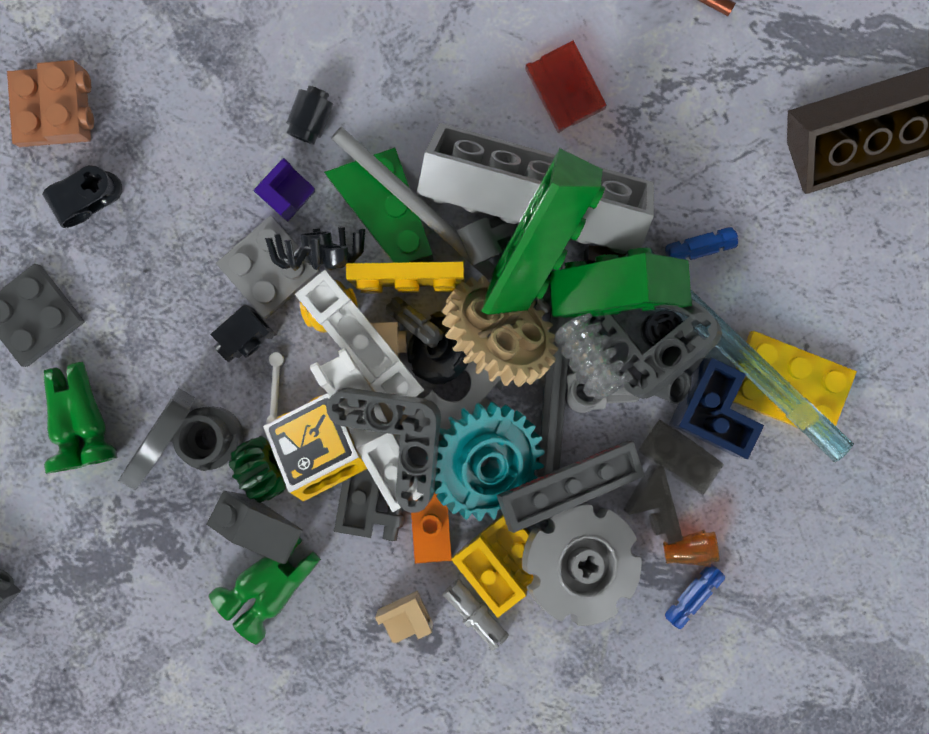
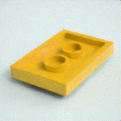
M463 262L346 263V279L356 289H359L360 293L366 294L383 293V287H395L398 293L419 292V286H433L434 292H453L460 282H464Z
M751 331L735 368L745 373L746 376L733 403L813 435L831 440L857 371L756 331Z

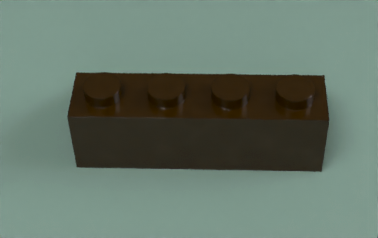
M929 67L788 110L787 145L802 191L805 194H809L929 156Z

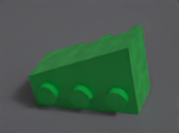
M395 147L374 154L383 165L409 187ZM357 161L324 172L331 184L392 263L430 262L434 260L421 219Z
M651 248L630 249L627 251V256L618 258V255L595 257V263L587 264L586 261L565 263V269L550 272L553 317L585 318L621 314V311L642 308V311L656 310V306L659 305L692 306L689 260L652 254Z

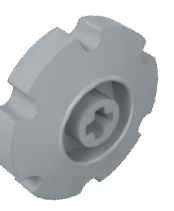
M582 503L547 518L548 526L544 530L533 528L524 547L522 569L528 574H533V581L527 586L528 592L537 605L559 621H563L567 615L571 614V620L579 626L595 625L612 618L618 613L616 604L620 598H632L640 580L642 560L640 556L631 553V546L637 541V538L631 527L619 515L605 508H600L598 513L594 514L592 505ZM580 561H586L585 566H578Z

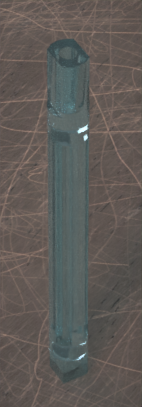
M691 290V299L703 306L721 326L722 336L715 347L741 372L745 373L746 377L786 414V417L833 462L842 459L854 443ZM700 323L695 327L706 338L710 336L707 329L711 324L705 327Z

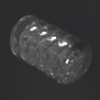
M588 313L565 323L556 332L554 340L558 346L562 347L561 352L566 359H570L568 365L572 371L577 372L576 379L578 382L584 384L583 391L586 396L601 399L620 390L632 379L630 373L618 376L617 373L625 365L622 360L613 363L609 361L616 355L617 351L615 348L602 349L610 339L607 335L595 337L602 329L600 322L588 325L592 318V315Z

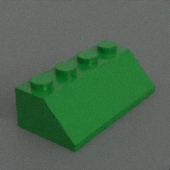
M559 148L492 272L481 312L491 315L527 311L535 298L539 300L543 298L550 283V279L547 278L552 269L556 271L560 269L568 250L564 249L570 239L574 241L578 239L586 222L583 216L588 207L595 209L604 194L605 187L601 185L603 169Z

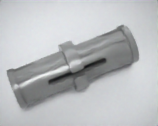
M457 579L453 582L454 586L451 587L450 585L443 592L442 596L464 618L463 623L467 628L472 627L492 651L499 647L497 643L499 642L502 645L508 638L509 633L489 614V607L484 601L479 602L462 584V581Z

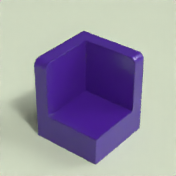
M283 158L253 191L288 222L315 193V188Z

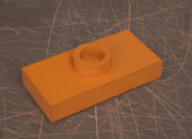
M435 493L424 510L411 513L415 564L452 561L448 507L441 504L436 497L438 494Z

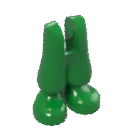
M83 362L68 365L67 380L69 389L67 388L65 376L59 368L55 367L44 370L47 432L49 440L59 447L58 453L48 458L44 464L46 474L82 468L87 465L99 464L118 458L116 449L104 441V434L106 432L105 422L95 402ZM80 437L85 443L83 449L80 446Z
M300 537L297 543L295 544L291 554L294 552L295 548L303 541ZM312 551L295 568L288 560L286 564H282L264 556L238 575L235 587L232 590L225 587H217L208 597L217 612L227 621H230L248 600L255 598V603L250 609L233 622V628L243 638L257 645L265 638L266 629L263 622L267 618L277 616L282 611L293 593L321 559Z

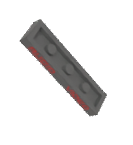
M625 441L496 496L508 530L515 533L640 479L645 475L634 442Z

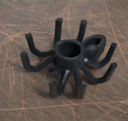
M338 227L340 245L333 244L331 232H320V228L313 229L311 233L301 234V247L294 253L291 240H284L287 255L285 254L280 234H274L278 255L273 239L265 238L272 262L282 269L291 267L294 271H297L305 259L309 265H312L314 270H318L323 264L326 269L334 270L336 268H344L346 263H354L363 254L365 229H359V232L353 233L351 254L346 246L345 227Z

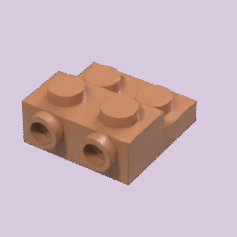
M74 60L37 63V69L7 71L12 144L18 147L91 141L90 129L94 128V116L88 106V93L91 92L92 86L90 76L82 66Z

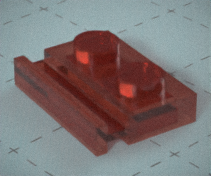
M574 40L543 55L539 60L526 64L525 70L558 133L605 110L607 105Z

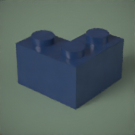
M712 357L704 358L691 377L689 393L678 404L669 425L726 453L747 460L764 427L763 424L730 409L746 374Z

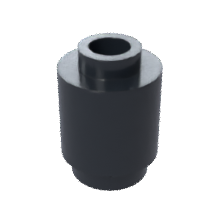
M308 86L307 91L299 89L286 122L289 125L287 134L314 145L317 137L321 138L333 107V103L327 100L329 94L314 86Z

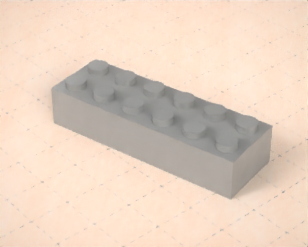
M439 123L424 154L416 194L425 196L428 200L435 203H451L461 206L471 213L483 212L497 216L507 223L516 224L520 222L555 155ZM601 168L603 169L601 185L605 187L604 194L595 209L588 207L583 216L586 219L584 228L576 241L583 244L595 243L606 246L619 254H627V251L630 249L642 248L654 217V182Z

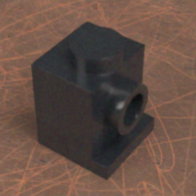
M244 304L210 335L218 342L214 346L216 351L226 361L230 362L235 357L240 358L242 355L245 358L249 357L261 347L260 339L262 337L272 339L277 334L253 307Z

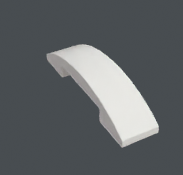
M326 270L322 271L295 294L339 347L347 349L375 392L417 397L424 391V388Z

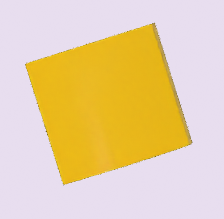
M503 515L480 532L451 558L497 618L527 596V586L532 583L534 578L533 574H528L522 569L523 551L530 532L527 528L515 533L509 531Z

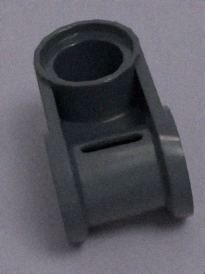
M88 165L64 180L51 184L43 191L42 195L62 228H69L86 221L94 213L117 201L122 193V184L115 174L104 171L97 166Z

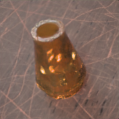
M705 529L671 541H663L666 564L678 563L711 567V563L720 562L715 532L706 533Z

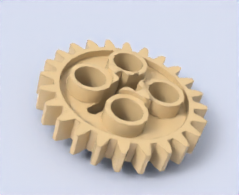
M481 276L478 282L473 277H470L466 283L460 282L445 301L447 304L442 310L446 315L442 325L451 328L445 336L448 339L457 341L453 350L456 352L464 351L466 356L463 362L465 364L472 361L476 363L477 374L483 370L488 371L491 382L497 376H500L504 386H508L513 380L518 387H521L525 382L531 385L537 378L540 379L555 362L556 358L553 355L558 351V347L552 344L557 339V336L548 332L553 324L542 320L545 311H536L533 308L536 303L534 300L527 311L488 315L481 312L489 286V281L486 277Z

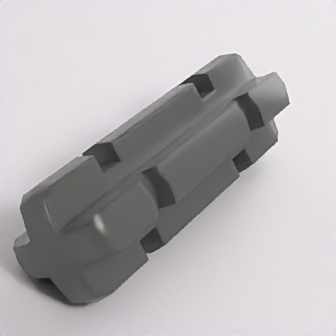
M400 297L392 298L391 303L386 305V312L430 348L436 347L439 341L443 339L444 334L437 326L428 321L427 318Z

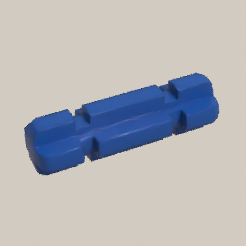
M732 227L718 230L716 235L710 232L685 239L683 244L680 241L667 244L665 246V253L668 257L685 260L689 257L690 260L718 253L720 248L723 251L736 248L738 246V235Z
M708 564L700 573L702 577L699 580L695 578L677 599L679 603L676 606L673 604L667 610L665 617L673 626L682 629L690 620L688 616L691 613L694 615L713 594L712 588H718L725 580V575L716 566Z

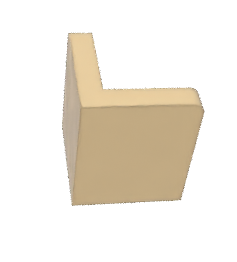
M418 591L378 609L375 616L378 625L384 624L393 643L402 641L414 634L420 639L432 633L433 622Z

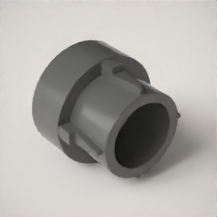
M212 406L190 411L170 442L173 443L175 452L185 463L201 471H207L229 464L231 452L243 443L244 436L242 426L234 414L224 408ZM206 428H211L216 432L217 443L213 448L205 446L202 441V433Z

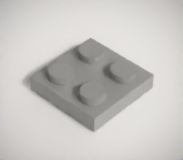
M271 215L216 262V265L264 319H268L321 272L319 269L314 270L312 265H309L305 259L297 271H294L291 267L282 269L272 262L265 238L273 239L277 255L278 251L274 234H280L286 255L284 240H291L293 253L299 246Z

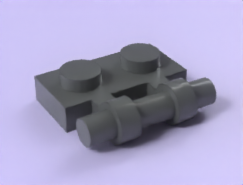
M366 469L342 482L334 532L371 538L374 524L385 525L382 539L397 541L399 527H403L405 515L402 514V508L392 512L389 505L387 512L376 510L380 490L370 472Z

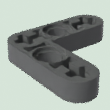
M344 388L333 394L327 402L326 409L330 420L335 424L400 435L396 500L405 511L416 513L424 510L432 500L435 489L441 414L438 406L434 402L423 398L354 388ZM347 399L349 406L357 408L363 406L365 400L367 401L364 411L353 410L348 415H345L344 408L339 407V403ZM383 402L391 407L393 418L390 422H382L376 418L374 408L377 403ZM420 409L424 410V417L430 418V421L423 427L419 426L418 419L407 417L402 422V425L400 424L403 414L412 416ZM413 446L423 448L428 455L427 464H414L409 458V449ZM415 475H422L417 481V492L423 495L416 501L413 500V494L407 491L414 484Z

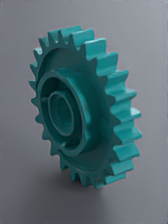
M490 402L486 410L481 404L476 403L473 414L462 408V418L460 420L450 416L448 418L451 425L450 429L440 428L442 440L439 441L434 493L438 494L436 496L443 506L446 505L452 514H456L459 511L466 520L473 514L478 521H482L485 513H488L494 520L497 517V511L501 509L496 495L538 478L534 471L544 468V464L539 462L537 457L543 455L545 451L537 445L542 440V437L534 431L536 426L528 419L526 420V416L518 410L514 412L506 404L500 409L497 404ZM491 457L490 461L481 467L483 461Z

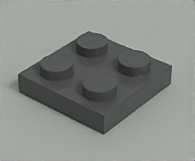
M34 263L0 290V340L21 367L30 366L85 323L41 265Z

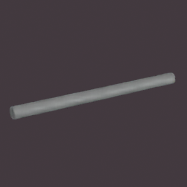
M341 126L331 139L471 264L457 231ZM489 260L474 265L490 281L495 265Z

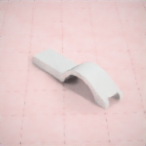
M346 348L338 351L339 357L321 366L317 362L310 365V369L320 387H323L330 397L344 388L372 391ZM347 399L339 403V407L344 408L345 415H348L353 410L364 411L367 401L365 400V404L357 408L349 406ZM377 403L374 408L376 418L382 422H388L380 404ZM348 427L356 450L391 511L394 512L401 507L396 500L395 494L399 456V442L395 435ZM415 475L414 484L407 491L413 494V500H417L423 495L417 492V481L419 480L417 475Z

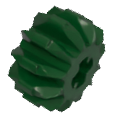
M262 436L252 438L237 446V449L231 452L229 467L234 471L232 478L237 480L239 489H243L250 500L255 499L259 503L266 500L269 501L283 493L287 488L270 443L266 438Z

